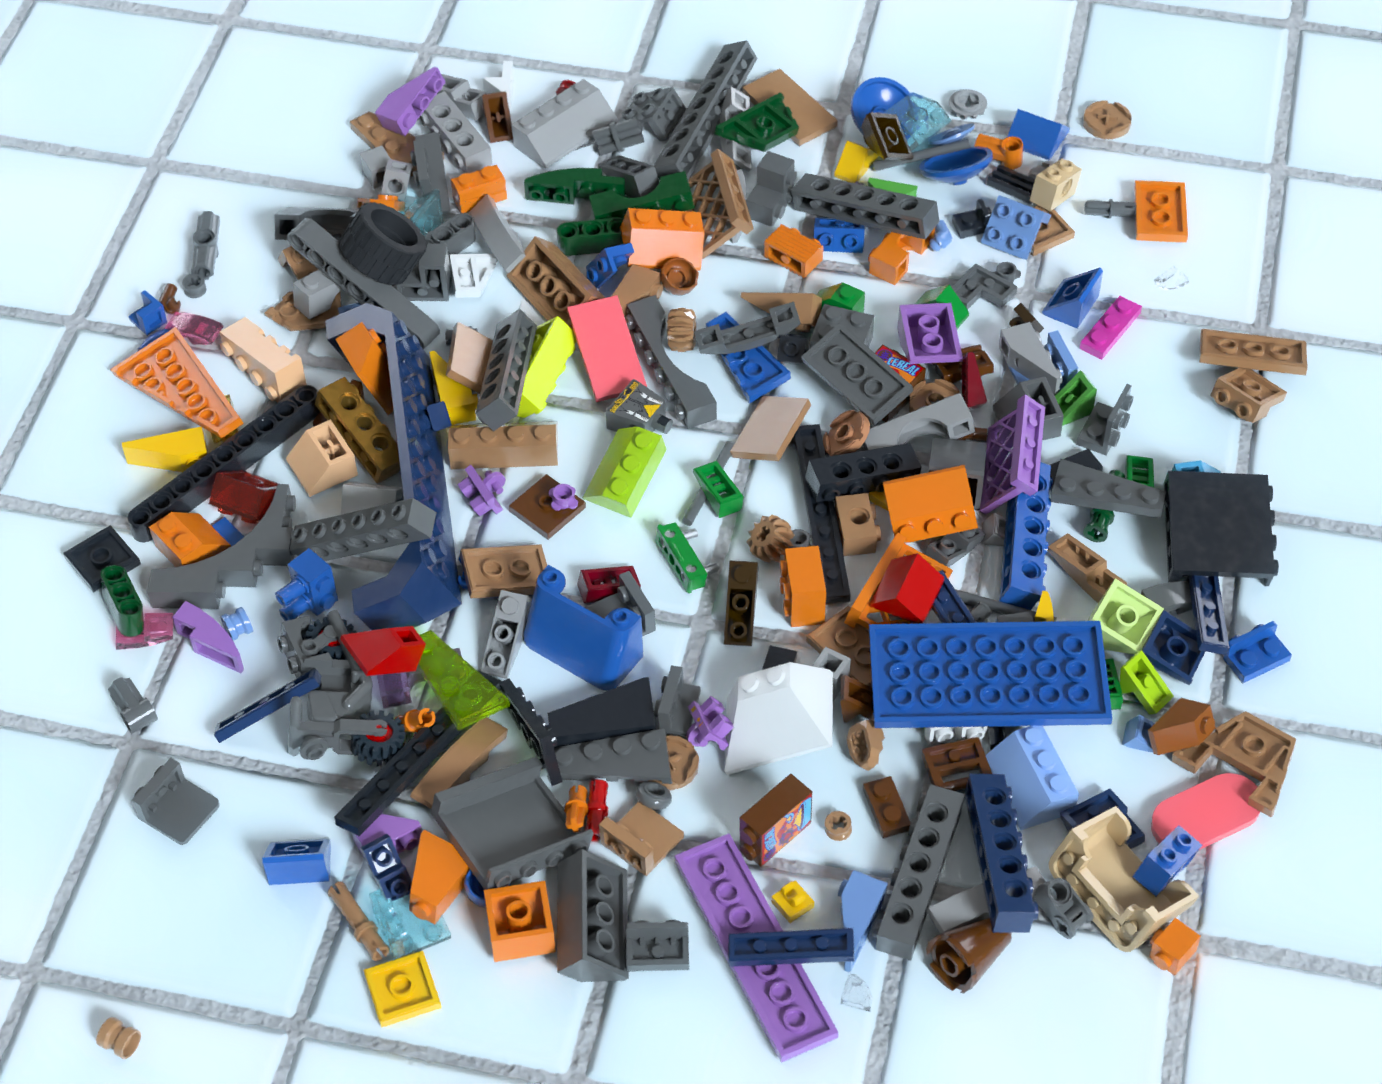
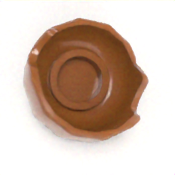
M672 258L661 269V283L665 290L672 295H686L698 284L699 272L685 258Z

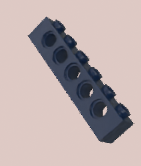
M969 774L964 793L992 931L996 933H1030L1033 920L1038 918V903L1032 899L1033 881L1031 877H1027L1028 860L1027 855L1022 854L1021 850L1022 833L1017 831L1016 828L1017 811L1012 809L1011 806L1012 789L1007 787L1004 774Z

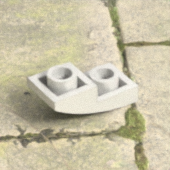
M927 727L924 730V738L929 746L935 743H945L954 736L958 741L979 737L980 740L987 735L988 727Z

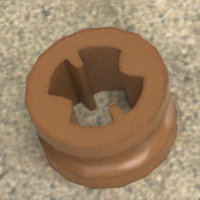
M842 811L830 813L825 819V832L827 836L835 841H843L849 838L852 833L850 816ZM842 822L844 828L838 827L836 830L833 829V823L839 825Z

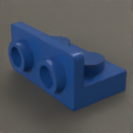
M815 218L814 239L823 245V252L863 253L864 225L833 218Z
M632 243L604 248L586 266L587 279L597 289L618 271V267L628 262L627 259L634 253Z
M1274 621L1265 625L1259 624L1250 632L1241 636L1236 635L1228 641L1229 650L1227 655L1223 656V660L1242 683L1250 681L1291 660L1292 654L1275 635L1278 625Z

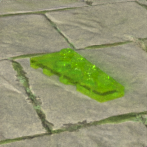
M429 630L420 635L426 646L417 667L458 731L510 706V700L433 631Z

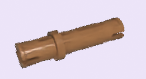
M335 883L340 894L331 886L327 892L329 897L332 898L354 930V937L359 943H363L372 960H382L383 958L378 953L377 948L382 951L385 957L388 955L390 948L377 933L378 927L373 921L368 920L345 883Z

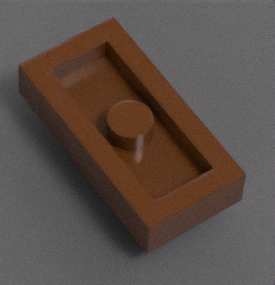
M889 776L863 783V792L882 838L908 832L911 822L892 777Z

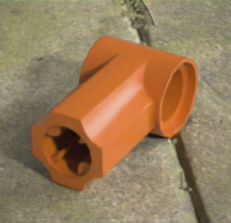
M979 134L976 138L975 146L989 148L992 151L993 159L1001 161V165L1012 170L1022 165L1023 142L1020 138L1007 137L1002 140L984 134Z

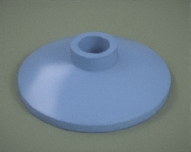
M969 123L951 128L933 136L928 142L930 145H944L960 141L971 133L975 125L974 123Z

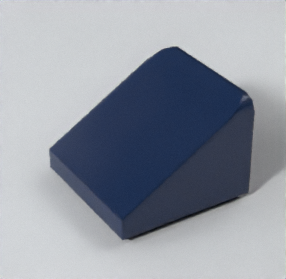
M444 401L426 406L434 432L451 427L452 424Z

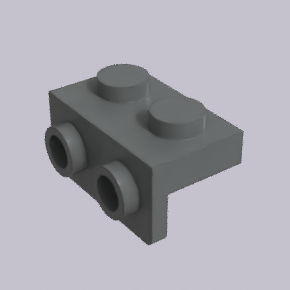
M671 665L668 676H664L662 679L661 693L663 695L662 699H657L655 703L654 716L658 717L659 729L665 728V732L668 734L686 736L693 721V716L688 706L693 701L698 703L701 688L696 685L684 684L683 667Z
M639 920L626 924L627 971L689 970L688 922L667 920L665 922L650 923L645 920Z

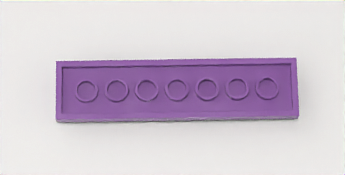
M730 833L675 855V863L727 961L728 934L783 931ZM802 964L731 967L781 1063L838 1038L839 1032Z

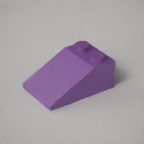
M951 303L899 306L898 335L900 345L910 364L963 361Z

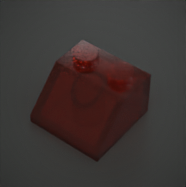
M244 470L217 473L209 504L218 507L217 511L222 514H237L242 516V521L257 524V521L264 517L270 507L277 485L280 483Z

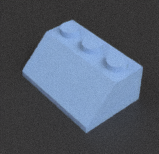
M1029 726L1016 730L985 755L992 774H1004L1007 787L1012 789L1011 806L1012 809L1017 811V825L1020 831L1060 818L1061 812L1077 805L1079 793L1043 726Z

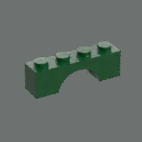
M685 171L661 177L656 189L642 197L626 198L620 196L614 190L589 196L595 220L607 218L624 219L628 208L671 211L695 209Z

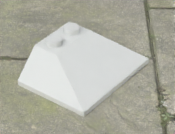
M789 662L738 677L727 698L726 717L732 722L734 728L725 736L729 746L725 749L724 773L729 775L831 748L833 673L831 670Z

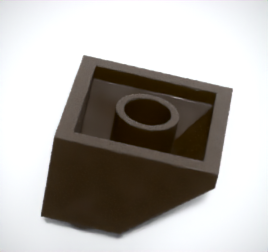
M870 112L866 115L861 129L864 134L863 139L870 150L884 160L911 161L914 159L897 114Z

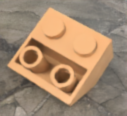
M331 419L306 430L286 457V462L309 497L358 476L354 454Z

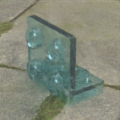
M381 889L369 893L373 914L390 948L393 959L422 951L451 939V932L443 915L434 925L427 920L417 918L409 911L410 894L391 901L390 898L385 900Z

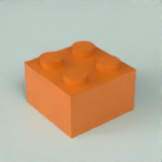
M819 546L785 549V560H780L781 577L779 578L780 592L784 594L785 598L783 600L784 616L790 617L791 627L822 625L825 623L826 587Z

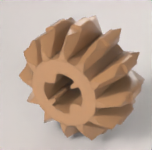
M678 308L671 309L669 312L667 339L671 351L686 352L694 349L696 345L694 331H697V322L693 309Z
M762 515L760 523L754 522V529L747 531L751 537L746 543L749 545L752 555L768 563L771 561L779 562L780 556L785 555V549L793 546L790 540L795 535L789 523L776 515L769 517Z

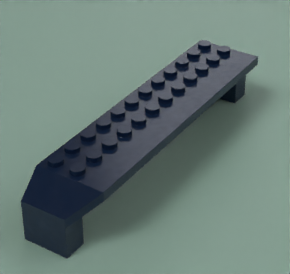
M365 303L326 320L327 340L350 366L351 364L335 339L359 323L363 322L368 330L373 328L381 339V342L378 344L384 342L386 345L404 500L416 499L434 510L436 517L431 538L409 543L387 576L352 590L353 611L370 630L407 626L415 628L462 604L439 430L433 431L426 408L427 405L436 403L430 357L420 346L417 337L408 332L403 320H398L391 311Z

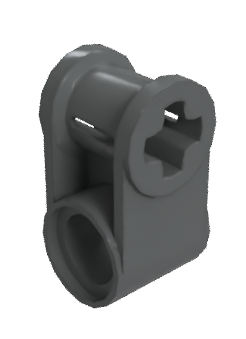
M1055 878L1040 884L1036 888L1034 894L1035 901H1037L1038 905L1053 923L1055 929L1064 938L1072 939L1080 926L1093 920L1094 916L1091 909L1081 900L1067 880ZM1051 888H1053L1057 894L1056 900L1053 899L1051 896Z

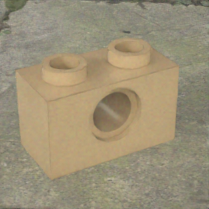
M1061 158L1036 175L1029 201L1048 211H1052L1076 193L1082 168L1074 165L1070 160Z

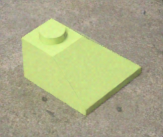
M1114 579L1087 621H1101L1104 650L1135 655L1138 651L1142 650L1164 608L1119 580Z

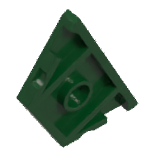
M779 92L717 125L714 134L761 152H766L797 135L799 126L792 117L790 107H786L783 102L784 95Z

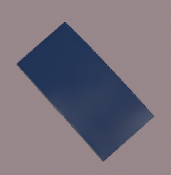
M386 833L360 847L387 904L391 906L408 897L411 892L412 880L406 866L400 860L391 837Z

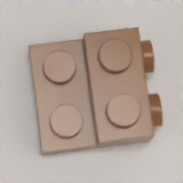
M1238 368L1217 378L1210 396L1219 405L1235 411L1239 418L1254 423L1266 417L1271 407L1283 402L1288 392L1252 369Z

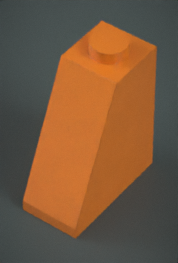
M423 830L420 836L410 892L409 911L417 918L427 920L435 925L464 888L465 876L470 868L453 844L426 830Z

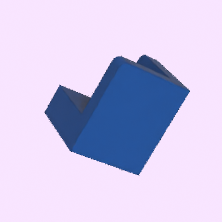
M144 290L141 292L144 306L130 314L129 320L144 334L149 335L166 324L167 318L163 305Z

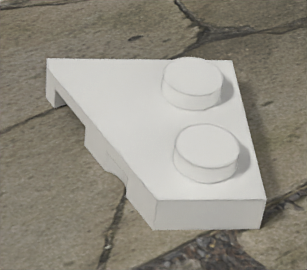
M450 254L449 263L455 298L481 297L498 262L494 254Z

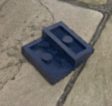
M1111 788L1060 813V818L1068 832H1070L1071 829L1116 806L1126 816L1131 825V835L1125 844L1130 849H1133L1145 842V834L1127 815L1128 807Z

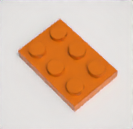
M1135 180L1136 240L1187 243L1188 223L1185 182Z

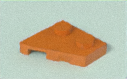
M378 195L377 199L358 198L357 208H360L365 203L376 202L392 207L396 211L405 212V202L398 201V196Z

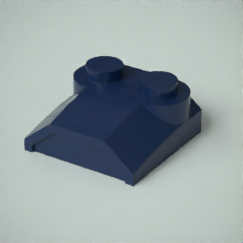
M1165 610L1162 612L1142 648V651L1156 671L1160 670L1187 685L1192 683V678L1206 652L1198 650L1196 630Z

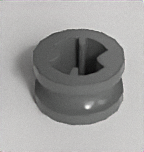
M198 273L189 274L182 280L184 293L189 298H199L207 291L205 279Z

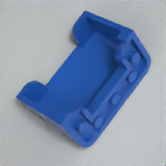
M548 564L539 574L524 629V642L526 646L598 689L608 691L616 688L643 658L641 616L626 608L614 609L605 618L598 616L560 594L566 586V578L561 571Z

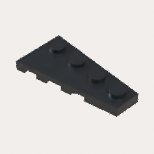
M510 678L499 682L504 704L518 729L522 730L529 748L534 749L536 756L543 764L542 769L546 768L547 778L551 786L562 783L554 747L557 746V740L551 729L547 730L541 715L536 716L532 702L530 700L526 702L524 692L520 686L516 688Z

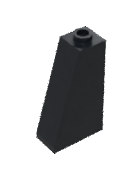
M649 677L635 680L549 712V725H546L547 730L551 729L556 737L557 746L555 747L656 730Z

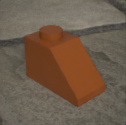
M1180 698L1148 730L1153 754L1162 755L1200 745L1216 729L1211 706Z

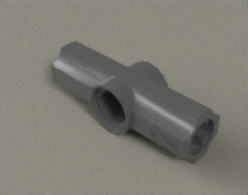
M203 211L198 216L196 232L193 234L194 251L191 273H198L205 280H209L214 275L216 258L219 256L218 238L221 221L220 216L212 211Z

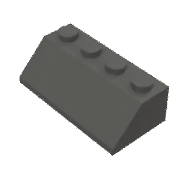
M582 849L558 863L557 973L579 982L625 981L629 979L626 924L628 923L627 869Z

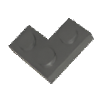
M975 263L952 286V289L968 310L980 297L1003 308L1017 293L1018 286Z

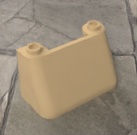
M1115 806L1071 829L1051 856L1049 870L1054 879L1062 878L1070 883L1081 900L1091 909L1094 916L1092 921L1120 951L1131 952L1150 939L1158 929L1164 928L1174 918H1177L1190 908L1199 898V895L1189 884L1178 879L1170 882L1156 897L1132 877L1142 864V861L1125 844L1131 835V825L1126 816Z

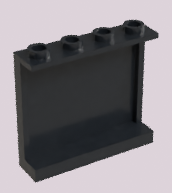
M1168 471L1163 483L1164 491H1166L1164 507L1168 582H1178L1181 580L1182 575L1264 578L1265 586H1269L1273 577L1278 575L1279 564L1278 560L1274 559L1273 553L1276 550L1277 537L1275 534H1272V526L1275 523V511L1270 510V502L1273 500V486L1269 485L1268 475Z

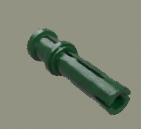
M1111 470L1109 474L1125 479V474L1119 470ZM1092 508L1090 511V522L1085 525L1083 530L1084 536L1096 543L1104 542L1108 537V526L1114 521V512Z

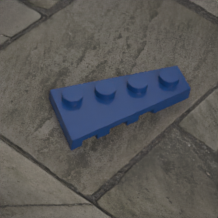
M724 312L707 322L706 328L719 324L720 330H724L740 324L727 312ZM763 346L736 353L720 354L749 404L791 379V372Z

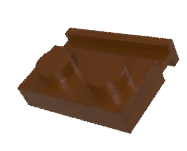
M981 344L961 348L962 356L969 352L974 353L981 377L994 373V364L985 350L982 351ZM962 362L931 363L932 366H935V371L942 380L950 383L962 380Z

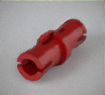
M598 779L595 780V786L594 781L589 783V800L587 804L586 831L592 829L594 832L591 839L593 842L600 840L599 824L608 816L609 807L606 806L608 783Z

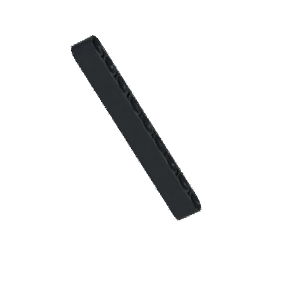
M311 385L298 387L133 508L127 516L133 538L142 543L153 540L149 529L151 525L171 512L189 513L313 421L320 412L315 405L318 394L317 389Z

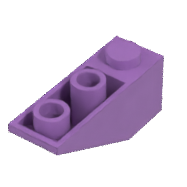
M432 67L388 94L375 111L383 128L406 136L445 84V80L438 67Z

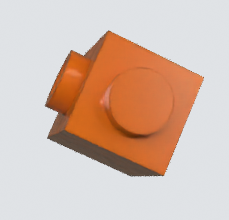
M1174 918L1165 930L1158 929L1151 938L1150 944L1152 948L1149 958L1153 960L1157 967L1165 971L1167 970L1175 976L1197 951L1201 936L1177 918Z

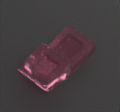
M175 312L164 329L171 330L176 327L183 337L189 339L192 345H212L224 326L222 323L208 317Z
M145 613L144 631L134 637L122 635L116 626V650L148 647L173 639V613Z

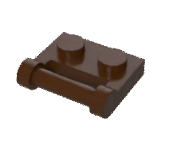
M979 737L922 749L921 756L932 785L956 792L966 789L968 777L943 782L941 777L976 769L979 770L980 774H992Z

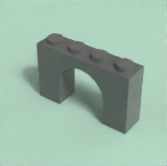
M286 207L274 214L275 240H288L287 235L305 218L314 220L331 235H342L359 209Z

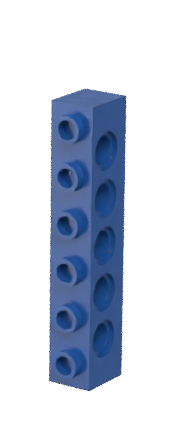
M1040 462L1038 492L1031 496L1024 492L1007 501L999 601L1029 610L1040 601L1042 590L1046 591V587L1043 585V578L1047 571V564L1044 563L1049 546V543L1046 541V534L1050 527V520L1047 519V515L1051 507L1049 491L1052 487L1053 478L1050 477L1051 465Z

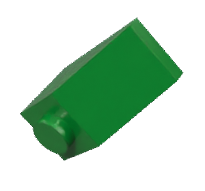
M842 282L830 286L816 294L822 298L821 311L824 304L864 313L865 292Z

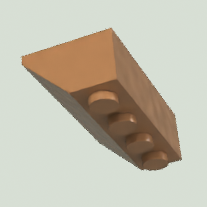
M534 236L524 250L526 256L506 275L547 321L559 316L572 330L567 307L605 298L554 243Z
M558 421L505 423L495 431L485 424L451 425L448 430V453L451 470L465 469L470 465L474 469L558 466Z

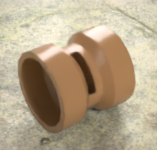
M110 1017L100 1027L96 1037V1044L105 1050H114L116 1056L125 1060L131 1057L138 1048L141 1041V1032L132 1026L126 1028L121 1020Z

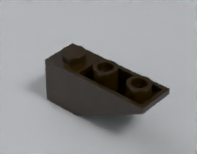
M729 561L724 645L752 647L759 571L758 562Z

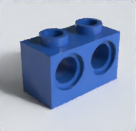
M1178 825L1146 856L1132 877L1157 897L1189 865L1202 847V844Z

